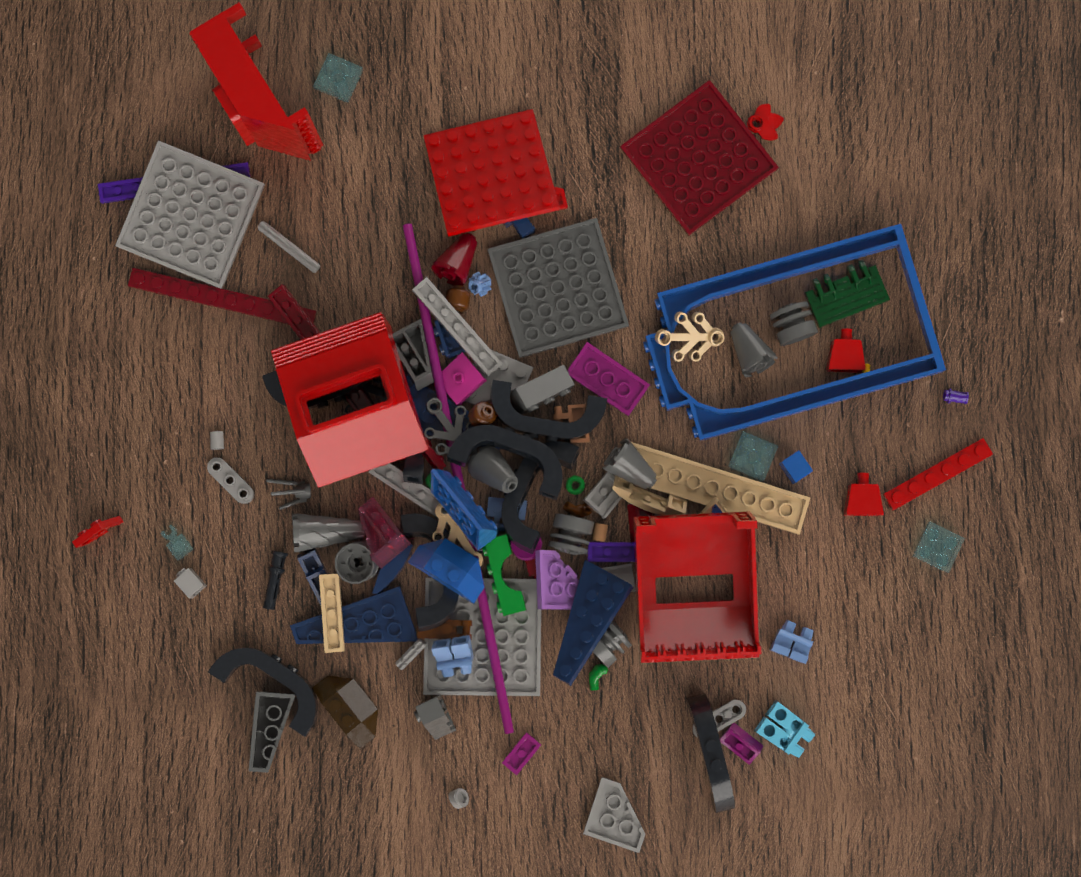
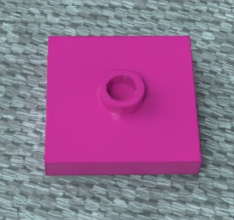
M463 352L442 371L445 391L458 406L487 381Z

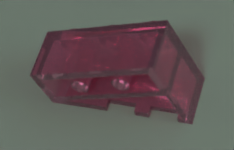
M372 497L358 508L366 533V542L370 548L371 560L382 569L411 543L383 506Z

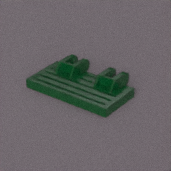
M864 260L858 261V266L864 277L862 279L858 278L852 264L848 265L847 268L853 283L850 282L848 276L832 282L828 273L824 274L823 280L828 289L826 293L823 292L817 278L812 279L818 297L815 296L813 290L804 294L818 328L890 300L876 265L867 269Z

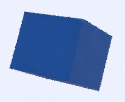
M800 451L779 463L792 484L813 472Z

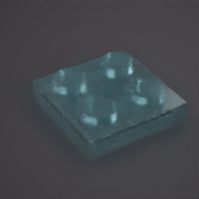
M328 53L313 87L348 103L363 72V67Z
M743 431L728 467L764 482L778 445Z
M928 522L912 557L949 573L965 538L939 525Z

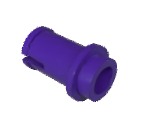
M951 388L944 390L943 401L947 403H968V392L952 391Z

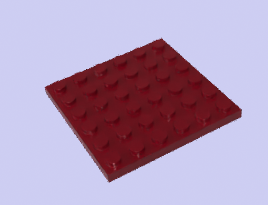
M708 80L620 146L625 156L688 236L779 169L778 165L711 80Z

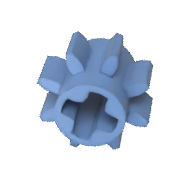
M477 272L468 279L470 281L468 283L469 290L474 295L479 293L480 297H482L491 290V279L486 273L481 275L480 272Z

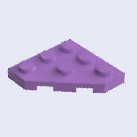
M556 550L535 551L538 609L571 610L579 583L576 573L569 565L564 564Z

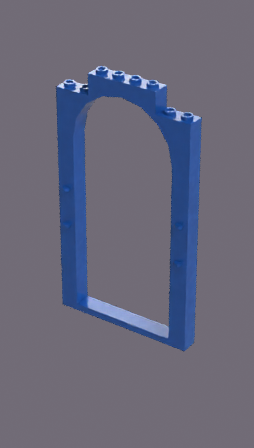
M897 224L657 293V299L654 300L657 310L662 312L663 317H660L662 328H666L670 333H674L675 328L679 324L675 321L674 316L679 311L687 315L689 311L714 299L897 248L929 355L743 408L718 409L697 402L681 388L671 369L670 344L666 346L658 344L655 340L656 333L646 336V341L643 342L645 352H649L651 356L648 362L651 371L655 370L656 378H654L656 389L661 390L662 396H659L661 407H665L666 411L689 405V408L686 410L689 420L693 419L695 425L692 427L694 438L698 437L699 441H703L944 372L946 368L902 225ZM683 315L679 316V321L683 319ZM661 334L660 340L663 339L664 334Z

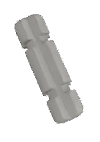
M419 638L396 661V666L403 670L426 647V642Z

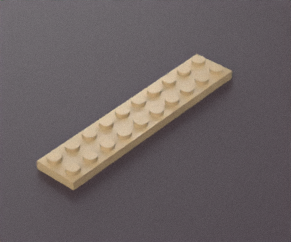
M631 442L656 473L655 478L657 481L650 489L671 494L707 506L717 497L728 512L750 511L759 523L800 535L810 497Z

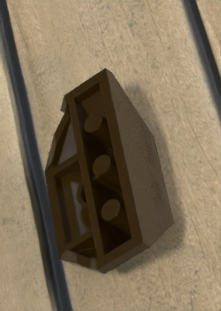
M326 676L313 687L314 692L325 709L343 732L360 749L376 737L378 708L355 679Z

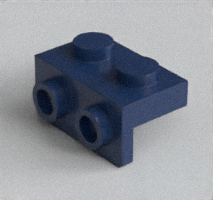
M435 320L436 326L433 327L436 337H440L442 344H439L442 355H446L450 359L460 355L462 352L466 353L438 320Z

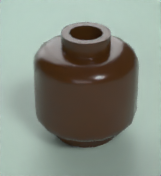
M454 285L453 288L446 291L445 298L459 314H463L464 311L469 309L470 292L465 290L464 286Z
M481 401L474 405L468 414L469 421L474 427L491 425L497 416L493 405L486 401Z

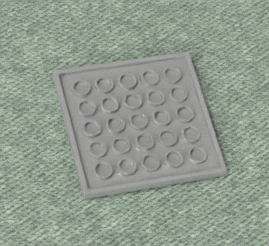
M158 141L115 246L223 289L265 184Z
M426 578L425 607L435 604L443 595V584L433 578ZM483 578L507 696H540L541 609H538L537 581L536 579H503L510 588L522 591L527 609L503 616V613L498 612L496 604L499 601L498 594H494L491 583L495 582L494 578ZM459 595L457 607L449 620H472V626H470V634H472L471 645L474 656L472 671L470 674L463 675L461 674L460 667H455L454 675L444 678L441 670H437V662L431 650L433 641L443 639L424 638L427 645L424 648L423 695L497 696L478 599L473 604ZM457 626V633L462 634L463 626Z

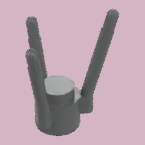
M278 479L266 480L268 483L295 485L294 490L270 493L272 496L295 494L296 498H300L279 506V510L307 502V498H311L310 483L305 484V481L297 482Z

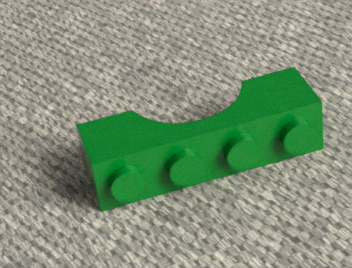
M507 534L498 536L482 547L484 556L489 558L490 563L487 564L488 573L493 575L495 581L491 584L494 594H498L499 601L496 602L498 612L506 616L527 609L522 591L510 588L503 580L502 566L504 561L512 554Z

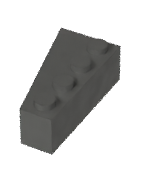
M256 691L249 771L269 772L295 694Z

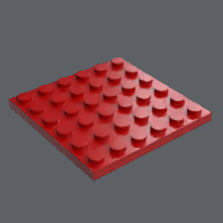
M533 109L423 135L448 237L560 210Z

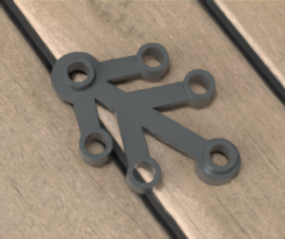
M437 398L430 399L426 404L427 412L432 415L434 414L447 432L437 431L429 427L425 429L424 436L427 440L436 438L455 441L461 435L466 408L462 405L455 408L454 414L456 418L453 427L441 410V401ZM435 404L437 406V409L432 410L430 408V405ZM457 409H462L464 413L459 415ZM470 421L466 424V430L469 429ZM428 430L433 432L432 437L427 436L426 432ZM439 443L435 447V452L438 455L448 454L451 447L446 446L444 443ZM438 446H443L444 452H439ZM477 448L471 453L467 463H469L473 454L475 456L478 454Z

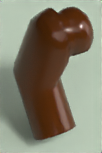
M567 501L563 506V510L578 518L590 515L593 511L586 503L575 506Z

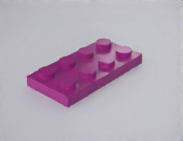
M588 342L567 370L573 380L598 397L607 398V403L628 417L650 386L643 379Z

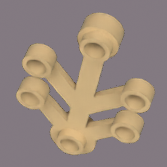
M679 311L675 314L674 319L677 323L682 324L689 333H670L665 329H661L655 334L656 342L662 346L670 344L671 341H687L680 349H675L671 353V358L677 362L682 361L684 355L688 352L689 358L697 362L711 346H719L724 341L723 331L717 327L712 328L706 321L705 315L701 312H694L692 321L700 324L706 333H699L688 320L687 315ZM683 315V319L679 321V316ZM661 334H664L663 339L660 340ZM699 341H705L697 350L692 349ZM697 352L696 358H693V354Z
M439 503L435 509V514L439 521L437 529L432 535L433 541H437L435 540L437 534L442 535L441 539H444L443 532L447 522L451 528L448 540L455 544L457 538L465 551L479 558L481 567L483 565L482 555L474 551L464 533L448 513H441L443 507Z

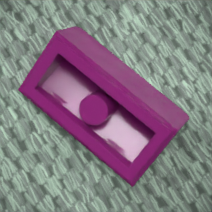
M732 723L720 737L722 744L749 765L761 753L763 748L760 742L736 723Z

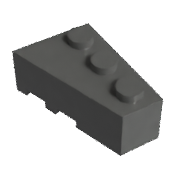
M421 319L392 334L402 367L417 391L434 382Z
M562 365L515 388L510 394V402L515 411L524 415L537 410L542 404L547 405L553 402L555 397L559 395L563 397L571 392L570 389L575 384L565 366Z
M441 695L416 706L414 714L417 721H422L424 727L435 740L456 731Z

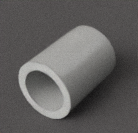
M223 431L210 432L211 450L224 449Z

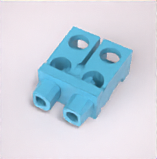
M775 700L765 715L782 727H778L769 719L763 717L754 731L785 753L800 757L805 749L797 744L802 737L807 742H810L815 734L808 728V724Z

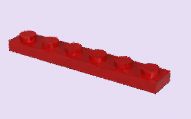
M982 438L889 490L883 496L892 511L990 457L993 453L985 439Z

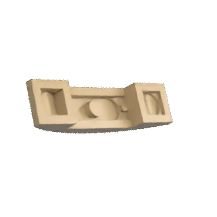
M615 476L612 489L632 505L660 515H683L686 513L687 500L671 494L666 499L635 487L632 483Z

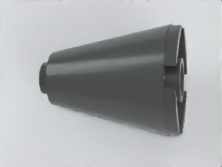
M740 322L732 327L733 330L730 334L742 374L745 377H752L751 373L755 371L757 374L762 373L775 363L774 359L778 358L776 354L747 323L742 324Z
M624 438L620 442L622 446L615 447L604 462L605 466L602 468L643 489L647 487L652 488L657 481L655 478L656 473L631 441Z
M486 445L478 449L480 452L476 456L473 454L468 463V472L472 478L504 493L514 491L517 487L518 479L500 450L492 445Z

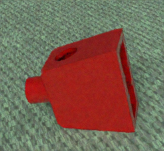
M841 329L840 339H834L831 342L826 372L863 373L866 370L862 341L852 339V329Z
M857 473V484L848 485L844 516L884 515L879 485L869 484V473Z

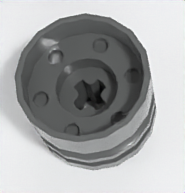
M807 301L785 305L769 315L771 320L780 319L773 323L774 328L783 327V330L776 334L780 346L802 341L818 333L815 321H805L804 319L811 315L810 310L802 312V310L809 307Z
M555 513L552 526L560 529V533L550 534V537L558 539V542L549 541L548 546L567 554L587 555L588 549L581 548L580 545H589L590 542L582 539V535L592 534L594 522Z
M356 541L342 547L335 558V569L338 576L351 584H360L375 577L382 566V555L379 549L368 541ZM361 557H362V558H363V559H362V562H363L364 564H361V565H360V564H359V563H360V560H359L358 558H361Z
M612 621L593 650V653L609 668L617 660L613 651L616 649L624 654L625 651L619 645L623 643L629 649L632 644L629 642L625 632Z

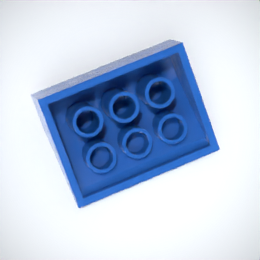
M434 468L431 470V493L478 551L496 538L497 526L492 520L486 518L483 508L473 502V496L468 490L465 491L461 487L462 483L457 476L453 477L448 471Z

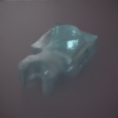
M170 525L172 533L167 535L162 531L161 535L163 538L170 540L166 546L179 561L194 550V548L182 533L177 536V529Z

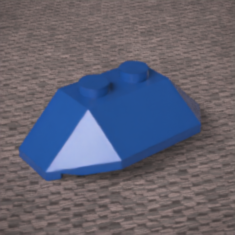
M446 538L419 545L408 561L409 564L473 604L484 589L479 559Z

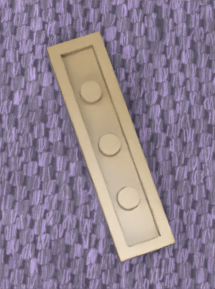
M337 573L320 574L325 653L344 652L340 577Z

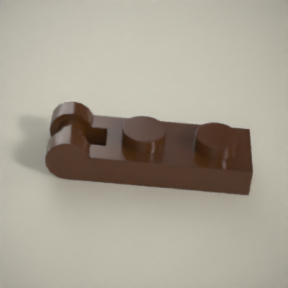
M448 619L437 628L421 632L417 630V638L452 639L470 635L472 640V634H470L472 620ZM457 626H463L462 634L457 633Z

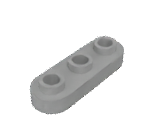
M213 458L209 461L207 465L208 472L236 501L248 504L253 500L254 490L225 460ZM215 464L220 465V468L217 471L214 470ZM229 477L233 478V483L231 484L227 483ZM245 490L247 492V495L245 497H241V492Z
M731 700L712 711L714 719L718 715L722 717L720 723L715 721L717 730L724 729L745 715L746 706L742 701ZM733 706L739 707V711L737 713H733ZM693 724V734L698 738L695 725Z

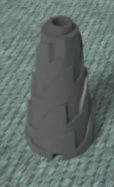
M299 513L292 514L293 545L299 546L294 547V552H302L349 542L350 540L362 539L364 535H367V523H363V520H349L348 518H333Z

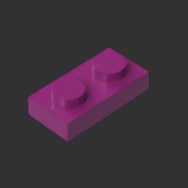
M526 732L503 760L502 764L515 775H518L542 744Z

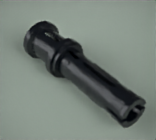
M272 550L271 554L273 556L271 566H268L270 574L263 608L275 610L282 574L285 573L284 564L289 553Z

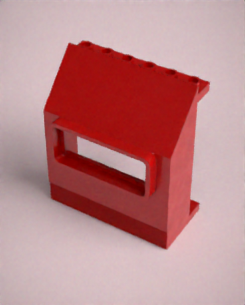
M240 2L191 30L189 35L219 82V85L212 88V91L245 144L249 146L256 142L259 147L311 161L308 154L317 153L323 146L320 136L305 107L289 117L283 111L249 56L250 53L262 47L256 34L241 42L231 27V24L246 16Z
M382 312L271 350L296 439L318 488L429 450L428 447L430 446L423 434L392 335L394 333L393 328ZM378 376L381 377L387 396L386 401L313 425L307 401Z
M747 511L633 517L641 663L759 658L762 652L758 632L755 542L757 520L753 514ZM733 575V600L656 603V578Z

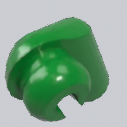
M604 664L595 665L589 672L590 691L599 690L598 679L608 672V668Z

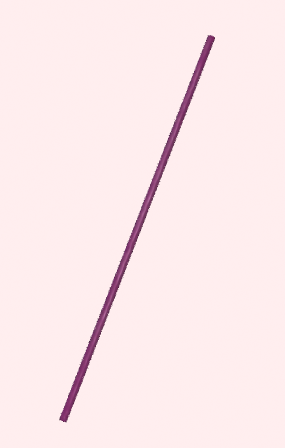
M412 224L403 225L414 285L417 286L423 280ZM417 297L437 399L441 401V410L452 424L430 311ZM446 440L447 446L451 447L454 441ZM450 462L453 477L457 476L462 483L461 487L465 490L461 466ZM467 538L474 551L478 552L477 549L470 542V540ZM484 584V589L478 597V604L504 733L510 734L514 733Z

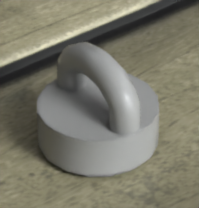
M458 788L449 793V800L453 807L460 809L468 805L469 796L463 788Z

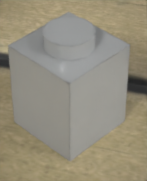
M183 568L176 574L177 578L174 580L186 596L192 599L207 586L192 568Z

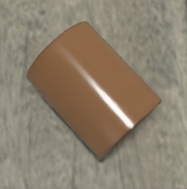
M595 523L592 540L605 542L608 525Z

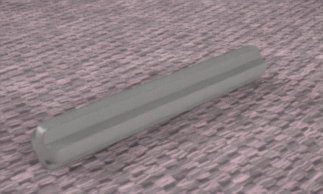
M265 221L260 222L257 227L259 231L313 273L319 270V263Z

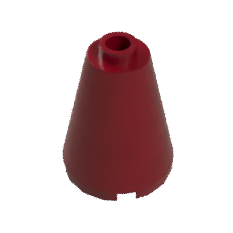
M462 233L433 262L431 267L433 273L440 279L442 277L448 279L446 283L450 285L463 286L467 281L478 244L476 237L471 233Z

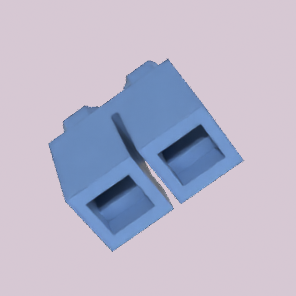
M786 620L782 628L777 630L769 650L806 664L810 648L813 645V641H811L813 630L802 627L800 635H795L793 632L796 623Z
M470 635L452 638V642L451 638L433 641L431 650L437 662V670H441L444 678L453 676L455 667H460L461 674L463 675L471 673L474 656Z

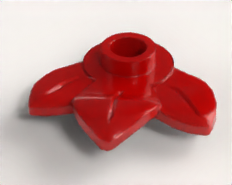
M762 104L756 109L755 114L748 118L747 127L752 133H758L762 139L772 141L778 139L775 129L782 124L784 118L778 114L771 113L770 104ZM753 122H758L759 127H754Z

